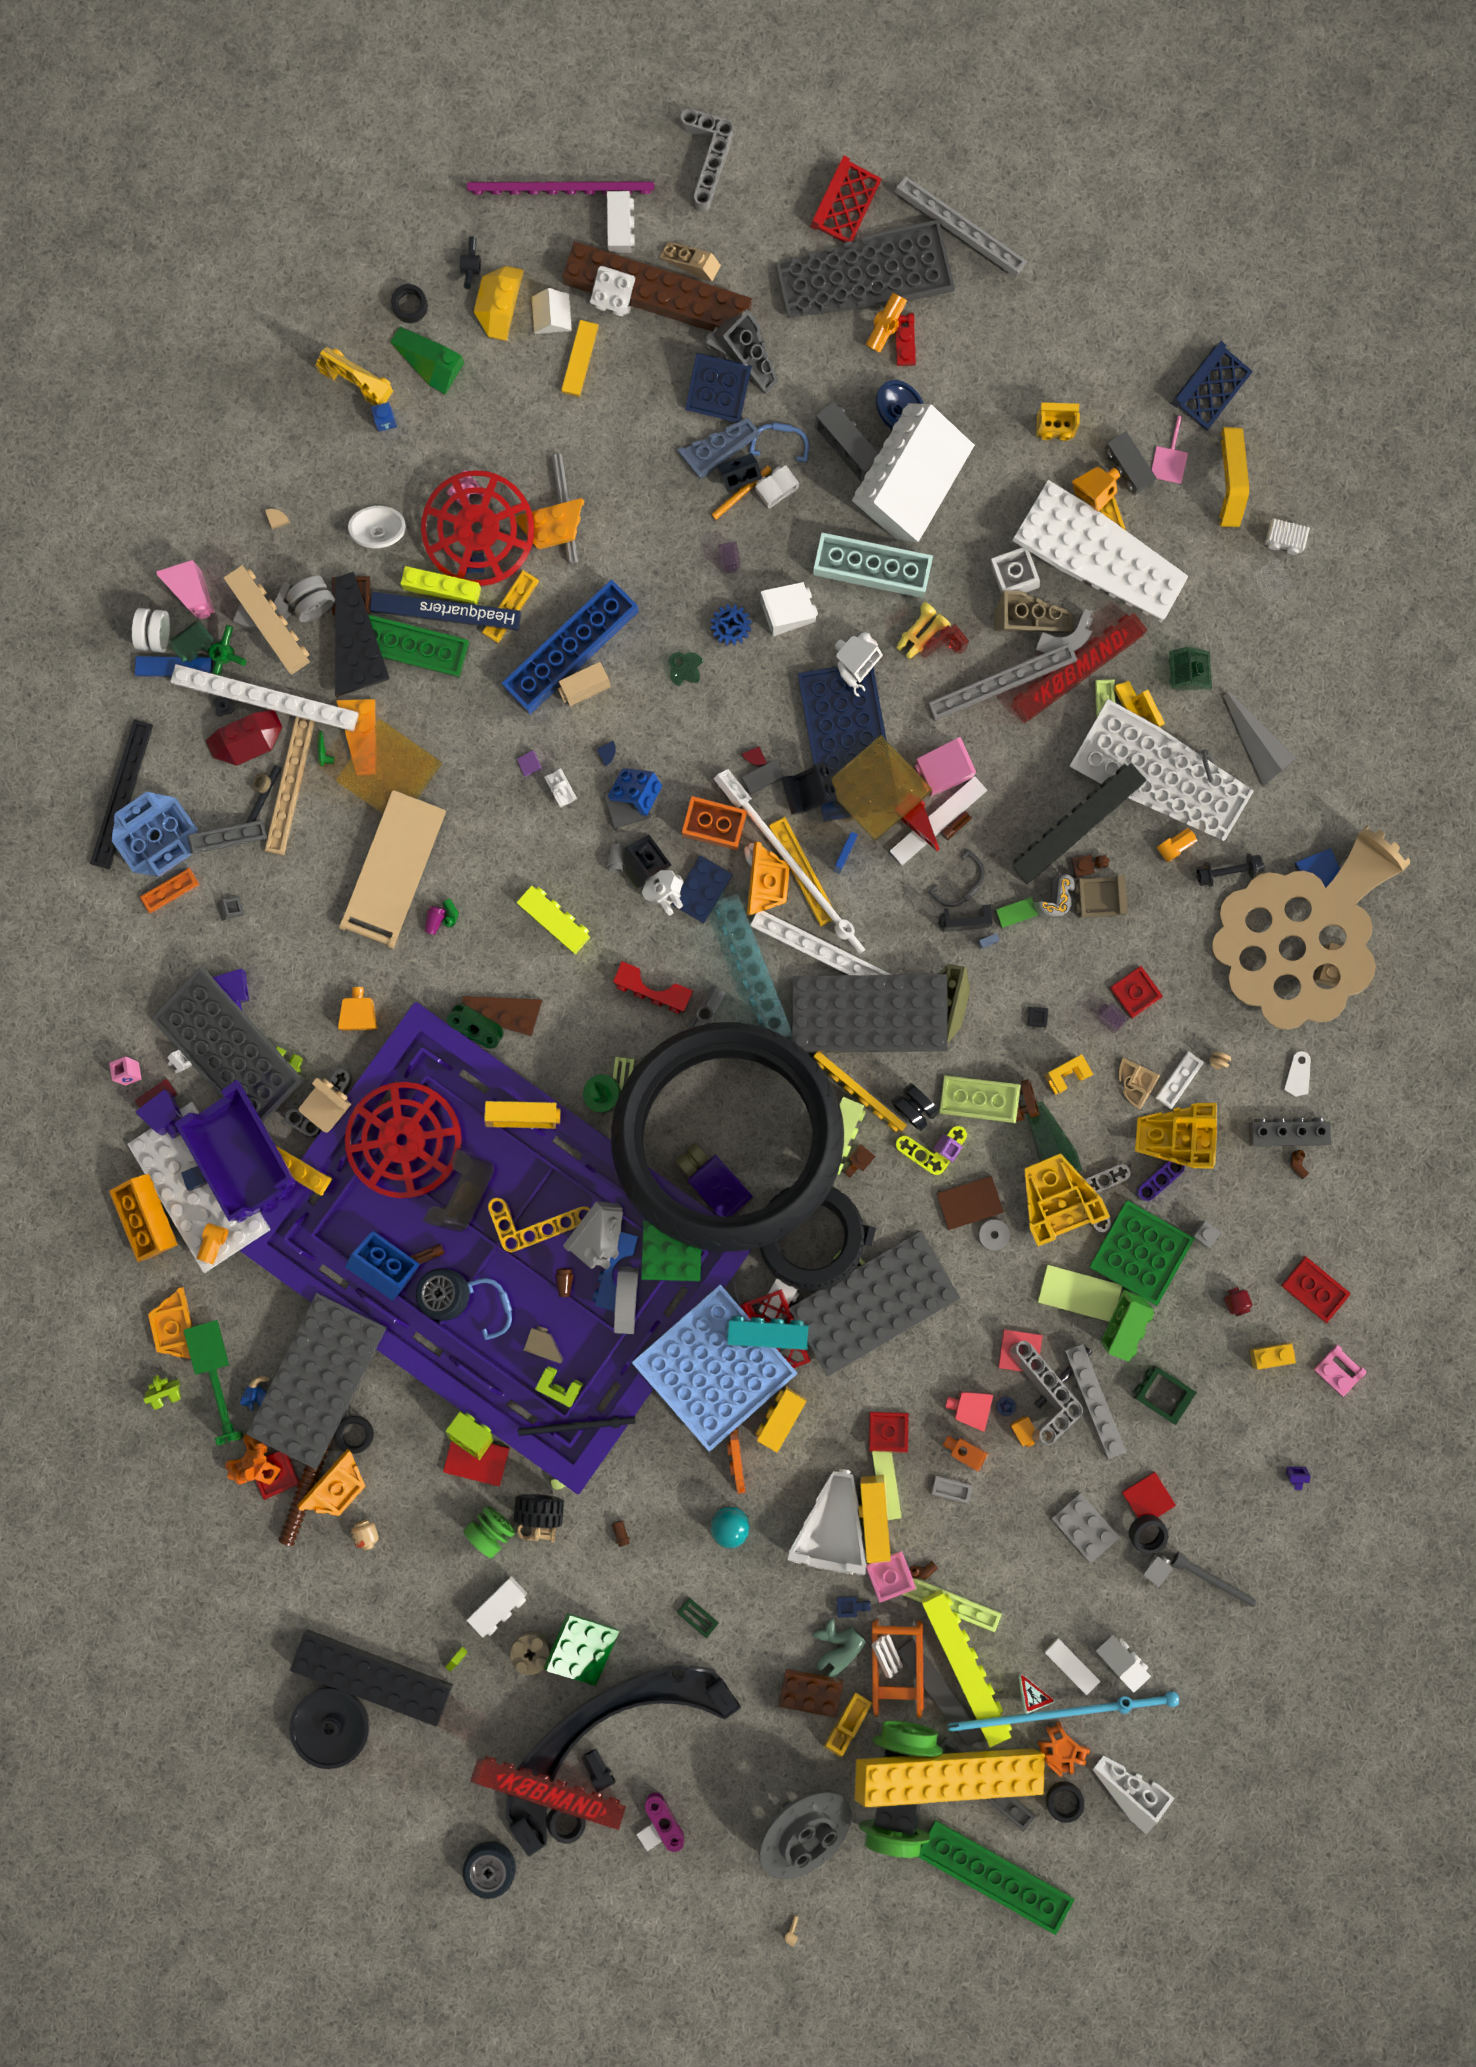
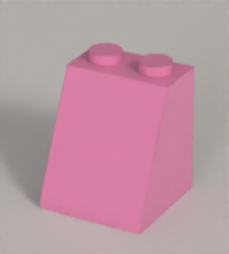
M193 560L156 572L159 578L196 618L205 619L210 617L211 613H215L202 570Z
M961 737L917 758V765H914L917 775H921L924 780L922 783L924 791L926 793L929 792L930 796L971 780L976 773Z

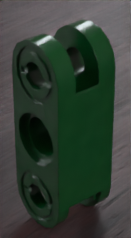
M456 1004L447 1016V1023L451 1028L488 1049L496 1048L503 1037L504 1031L499 1024L464 1004Z

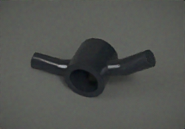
M474 236L469 237L468 255L461 254L460 273L466 274L463 285L465 289L471 288L473 274L480 275L481 256L475 255L476 237Z

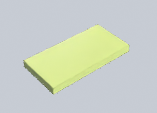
M944 1075L939 1109L940 1114L1016 1123L1021 1085Z
M1047 1265L1037 1302L1109 1322L1118 1304L1122 1286Z

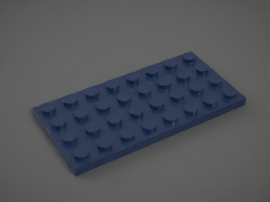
M838 666L798 673L813 765L816 763L828 764L833 786L836 789L837 800L821 806L823 822L893 811L898 806L874 667L861 682H856L865 688V692L860 687L856 688V693L860 697L854 695V688L850 687L841 677Z

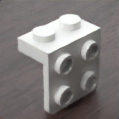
M599 267L590 303L600 310H613V314L619 316L630 313L631 305H629L635 277L608 267Z

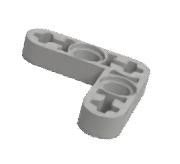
M1119 1164L1085 1180L1090 1185L1093 1183L1091 1179L1094 1178L1095 1185L1099 1188L1095 1190L1098 1194L1100 1191L1126 1181L1130 1177L1131 1172L1128 1166ZM1119 1167L1122 1170L1125 1169L1126 1173H1124V1178H1122L1121 1176H1117L1114 1178L1116 1182L1113 1183V1178L1110 1175L1109 1171H1112V1174H1115L1119 1172ZM1101 1175H1106L1109 1179L1106 1186H1101L1098 1182ZM1110 1218L1105 1219L1107 1223L1104 1225V1229L1097 1227L1099 1222L1093 1224V1228L1098 1232H1106L1111 1226Z

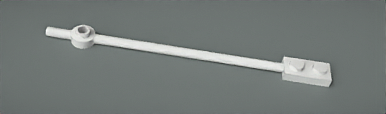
M729 769L717 774L714 780L736 808L742 806L744 810H747V814L836 924L835 931L837 936L844 940H849L859 954L864 952L865 948L854 936L855 929L853 925L838 916L748 803L752 798Z

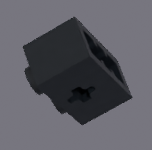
M752 453L717 466L721 482L727 492L762 479L758 462Z

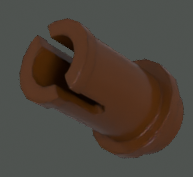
M623 1520L611 1524L617 1540L615 1543L619 1547L629 1544L630 1537L627 1536Z

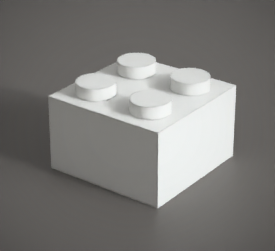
M1020 548L991 559V567L1001 594L1004 590L1026 593L1040 588V579L1032 557L1025 548Z

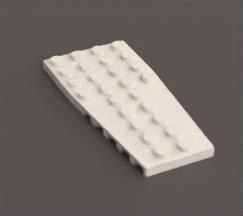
M1050 480L1046 482L1012 540L1060 571L1080 581L1085 580L1091 583V587L1097 590L1101 588L1107 591L1108 595L1112 598L1118 597L1126 601V605L1130 607L1133 605L1143 610V614L1147 616L1151 614L1159 618V622L1166 618L1188 578V575L1101 512H1097L1092 506Z
M1109 699L1105 702L1069 765L1071 768L1102 784L1110 776L1113 779L1116 776L1115 772L1123 764L1128 766L1132 763L1146 778V782L1130 795L1129 799L1223 841L1226 840L1253 794L1252 789L1208 760L1214 783H1210L1200 754L1160 727Z

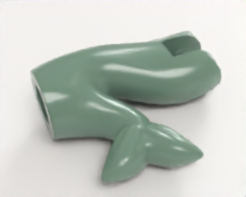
M834 1618L830 1619L825 1629L814 1632L812 1637L829 1641L833 1644H843L844 1646L825 1653L818 1660L816 1668L821 1671L830 1662L833 1667L826 1676L834 1678L855 1659L867 1640L854 1627H850L840 1633L836 1632Z

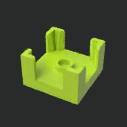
M548 1366L535 1390L571 1407L584 1383L574 1380L566 1392L563 1387L551 1384L557 1369Z

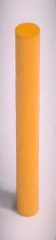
M768 465L760 471L761 476L766 477L772 472ZM757 481L744 485L715 510L711 516L717 520L756 486Z

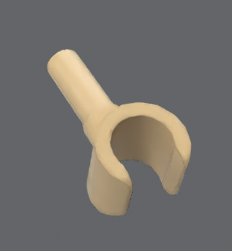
M795 1915L793 1916L791 1927L785 1935V1941L790 1946H794L798 1939L793 1934L798 1920V1916Z

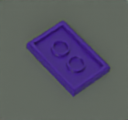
M716 1154L687 1179L690 1185L718 1216H732L753 1197Z

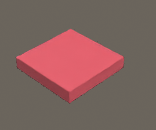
M1003 1329L998 1368L1023 1372L1010 1355L1009 1349L1011 1345L1016 1342L1027 1341L1040 1355L1043 1335ZM1019 1346L1018 1351L1023 1355V1348ZM1032 1361L1031 1367L1033 1370L1036 1369V1364Z

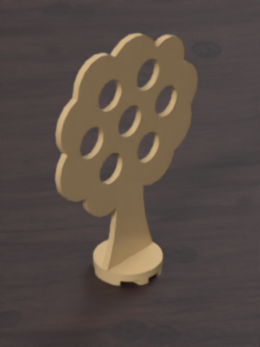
M1366 825L1358 833L1346 862L1326 888L1321 879L1307 871H1294L1286 876L1268 872L1258 875L1251 880L1246 889L1234 891L1223 902L1220 912L1223 928L1215 934L1212 942L1213 953L1221 964L1231 967L1229 983L1237 999L1247 1005L1261 1007L1264 1018L1274 1027L1289 1030L1299 1027L1307 1020L1317 1023L1331 1021L1338 1017L1345 1009L1348 996L1363 991L1374 978L1376 964L1373 954L1366 947L1372 934L1373 925L1367 912L1356 904L1376 886L1402 873L1410 864L1409 858L1404 860L1399 854L1400 846L1396 842L1390 845L1384 840L1385 833L1378 830L1374 833L1368 830L1369 825ZM1292 898H1304L1310 903L1312 911L1306 920L1295 922L1286 916L1284 908L1286 903ZM1262 908L1270 913L1272 924L1265 932H1253L1246 926L1245 918L1252 909ZM1326 926H1338L1345 932L1346 942L1341 948L1328 950L1321 945L1319 934ZM1296 936L1302 939L1306 946L1303 957L1295 961L1283 958L1279 952V944L1284 938ZM1247 947H1258L1265 953L1266 963L1261 969L1248 971L1240 964V954ZM1324 964L1336 967L1340 973L1338 985L1331 989L1318 987L1313 979V973L1317 967ZM1292 975L1300 982V993L1294 999L1285 1000L1276 995L1273 987L1276 979L1280 976Z

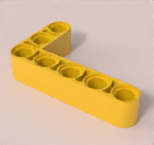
M1223 427L1221 447L1226 493L1220 511L1221 522H1219L1220 527H1240L1249 497L1243 428Z
M494 1198L488 1205L502 1247L508 1252H516L576 1229L582 1221L579 1218L580 1212L582 1210L590 1211L589 1207H579L517 1231L508 1205L503 1199ZM497 1201L503 1204V1209L500 1212L493 1210V1204ZM564 1217L571 1219L572 1223L568 1228H564L561 1225V1220ZM506 1219L509 1221L510 1227L508 1230L503 1231L500 1228V1222ZM546 1224L553 1226V1232L550 1235H546L543 1232V1227ZM528 1231H532L535 1234V1239L532 1242H528L525 1239V1234ZM509 1238H514L517 1242L516 1247L513 1249L507 1247L506 1243Z

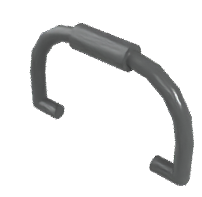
M1203 749L1201 756L1208 781L1214 783L1208 760L1213 763L1211 753Z
M966 850L961 855V858L963 860L967 856L972 858L979 866L980 877L977 883L975 882L962 896L963 898L956 902H947L941 899L935 893L939 888L935 884L928 893L944 906H959L965 901H969L981 888L980 885L984 880L985 870L982 862L970 850Z

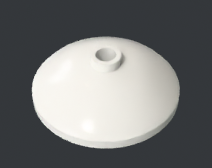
M386 506L364 508L355 513L348 524L349 535L357 544L374 549L385 548L396 543L404 535L406 528L403 516L397 510Z

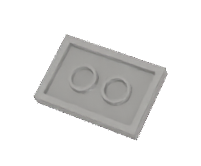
M1081 1492L1051 1517L1090 1563L1120 1538Z

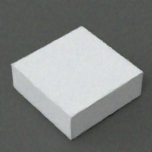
M650 1823L636 1834L647 1851L662 1842L653 1823Z

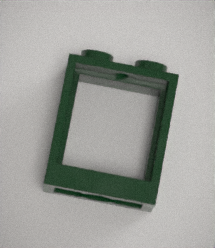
M1155 1365L1153 1368L1149 1367L1144 1374L1146 1379L1142 1384L1139 1383L1136 1386L1133 1398L1176 1425L1197 1392ZM1158 1374L1184 1390L1169 1415L1143 1398Z

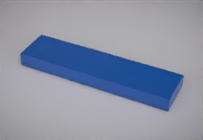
M136 656L135 675L172 677L175 664L212 674L213 660L211 658Z

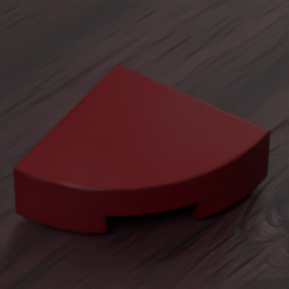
M760 747L742 753L743 758L750 764L757 766L767 764Z

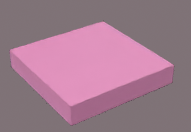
M902 1551L890 1555V1562H876L866 1565L879 1603L916 1589Z

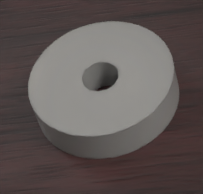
M988 1220L979 1229V1240L989 1250H1000L1009 1242V1228L1000 1220ZM993 1231H996L998 1234L996 1239L991 1237Z

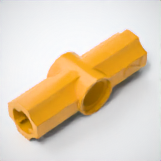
M892 292L884 310L875 316V327L866 343L867 346L881 352L889 335L893 334L898 328V317L907 302L906 299Z

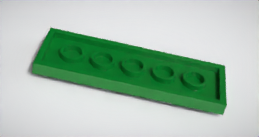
M369 615L384 659L460 678L470 643L469 640Z

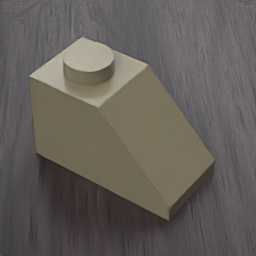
M537 1325V1328H531L524 1351L557 1363H562L563 1357L552 1334L548 1333V1329Z

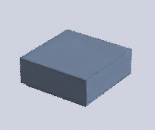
M998 934L979 940V948L982 949L996 944L1000 940Z

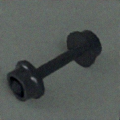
M1250 853L1246 855L1245 864L1212 870L1210 864L1205 862L1204 865L1196 867V878L1200 886L1208 885L1209 887L1213 886V877L1248 871L1249 876L1254 879L1256 875L1263 874L1264 863L1260 855H1252Z

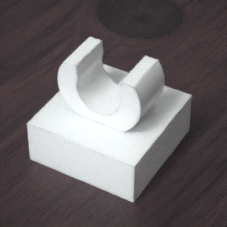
M180 1050L172 1052L167 1057L170 1060L168 1065H174L177 1068L175 1073H179L192 1066Z

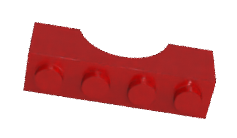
M623 961L613 981L617 985L616 989L625 993L627 990L634 992L633 996L642 1000L645 997L652 1000V1004L662 1007V1004L669 1007V1011L678 1015L680 1012L685 1013L693 994V990L676 983L667 990L653 991L647 988L641 981L640 968Z

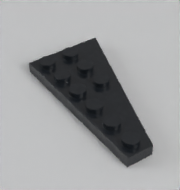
M354 572L336 577L335 696L339 697L390 679Z

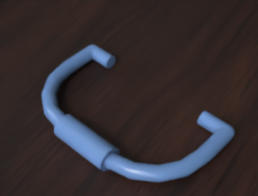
M776 422L774 424H765L758 428L759 432L773 428V430L793 431L798 433L804 441L805 449L804 456H797L796 461H808L809 440L806 434L799 428L793 427L790 424ZM756 437L750 443L749 453L760 456V451L754 450Z
M481 1278L467 1282L470 1290L469 1293L474 1292L473 1285L480 1283L492 1284L498 1289L504 1311L507 1313V1322L503 1329L492 1334H488L486 1328L482 1329L484 1339L489 1340L504 1334L509 1329L512 1321V1307L507 1293L504 1292L499 1283L489 1278Z

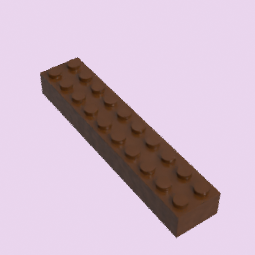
M575 241L562 275L564 285L589 293L593 292L597 272L601 266L633 275L635 282L629 305L711 332L742 311L748 309L751 312L752 298Z

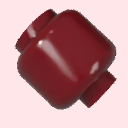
M1239 1287L1227 1291L1229 1295L1224 1297V1302L1231 1315L1235 1314L1238 1317L1251 1312L1250 1308L1253 1306L1247 1290H1239Z

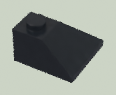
M650 835L624 848L625 874L636 889L645 885V882L660 870H666L672 866Z

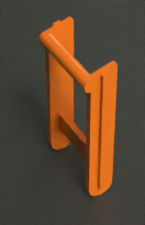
M879 1619L872 1621V1644L879 1638V1634L916 1635L917 1687L879 1686V1661L872 1648V1709H874V1716H879V1699L917 1700V1718H922V1710H924L922 1620L917 1621L916 1627L879 1626Z

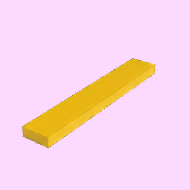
M783 817L768 825L772 833L830 904L787 819ZM791 869L820 927L833 921Z

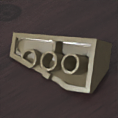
M1004 590L994 613V632H1073V613L1056 605L1045 603L1039 598L1031 597L1025 592Z

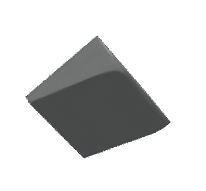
M240 897L221 899L218 902L222 921L244 915Z

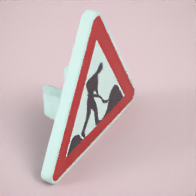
M1023 1674L1018 1676L1024 1712L1026 1714L1054 1703V1699L1027 1677Z

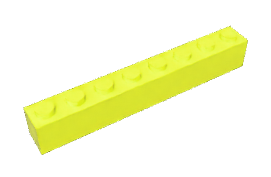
M940 1590L921 1599L976 1719L1002 1717L1000 1713L1004 1711L999 1701L995 1702L992 1697L995 1692L991 1684H986L983 1678L987 1675L982 1665L978 1666L975 1661L978 1656L974 1648H969L967 1641L970 1639L965 1629L961 1630L958 1625L961 1623L957 1612H952L950 1605H953L948 1593L944 1595L943 1591ZM1010 1724L981 1727L990 1747L1011 1738L1009 1731L1012 1728Z

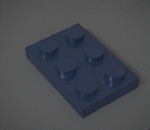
M699 856L682 884L679 899L683 906L679 910L704 924L733 874Z

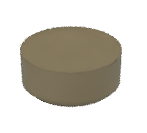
M263 773L258 774L252 782L253 790L260 794L265 793L271 785L270 777Z

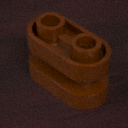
M1029 1079L1021 1081L1020 1095L1024 1094L1026 1105H1021L1019 1097L1016 1122L1024 1120V1114L1029 1113L1031 1118L1039 1116L1035 1094Z

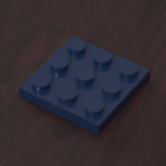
M697 352L685 410L732 422H740L752 365Z

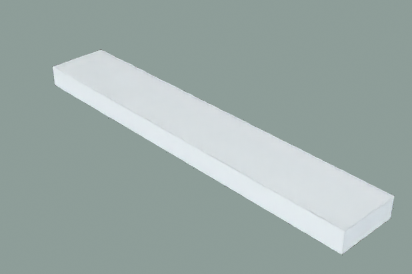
M975 776L928 817L935 837L987 792V789ZM912 831L892 848L890 853L903 866L927 843Z

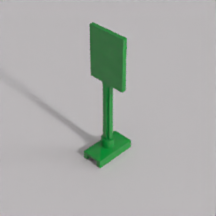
M218 1320L184 1329L195 1375L204 1372L209 1373L223 1435L215 1438L216 1445L243 1439V1431L234 1432L233 1424L230 1423L217 1373L218 1368L229 1365Z

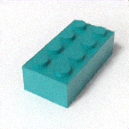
M732 1316V1319H727L725 1341L727 1345L807 1350L808 1325H805L802 1320H790V1323H784L783 1319L771 1318V1322H764V1318L751 1317V1321L745 1320L743 1316Z

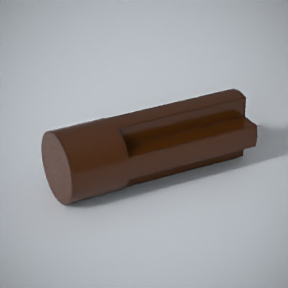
M964 811L950 825L944 828L941 834L946 840H949L972 817L967 811Z
M440 1243L410 1257L419 1264L444 1255L445 1250Z

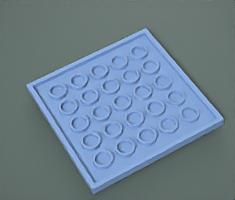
M721 1285L715 1288L632 1362L709 1452L798 1374L776 1348L727 1345L725 1343L727 1319H732V1316H743L748 1321H751V1319Z

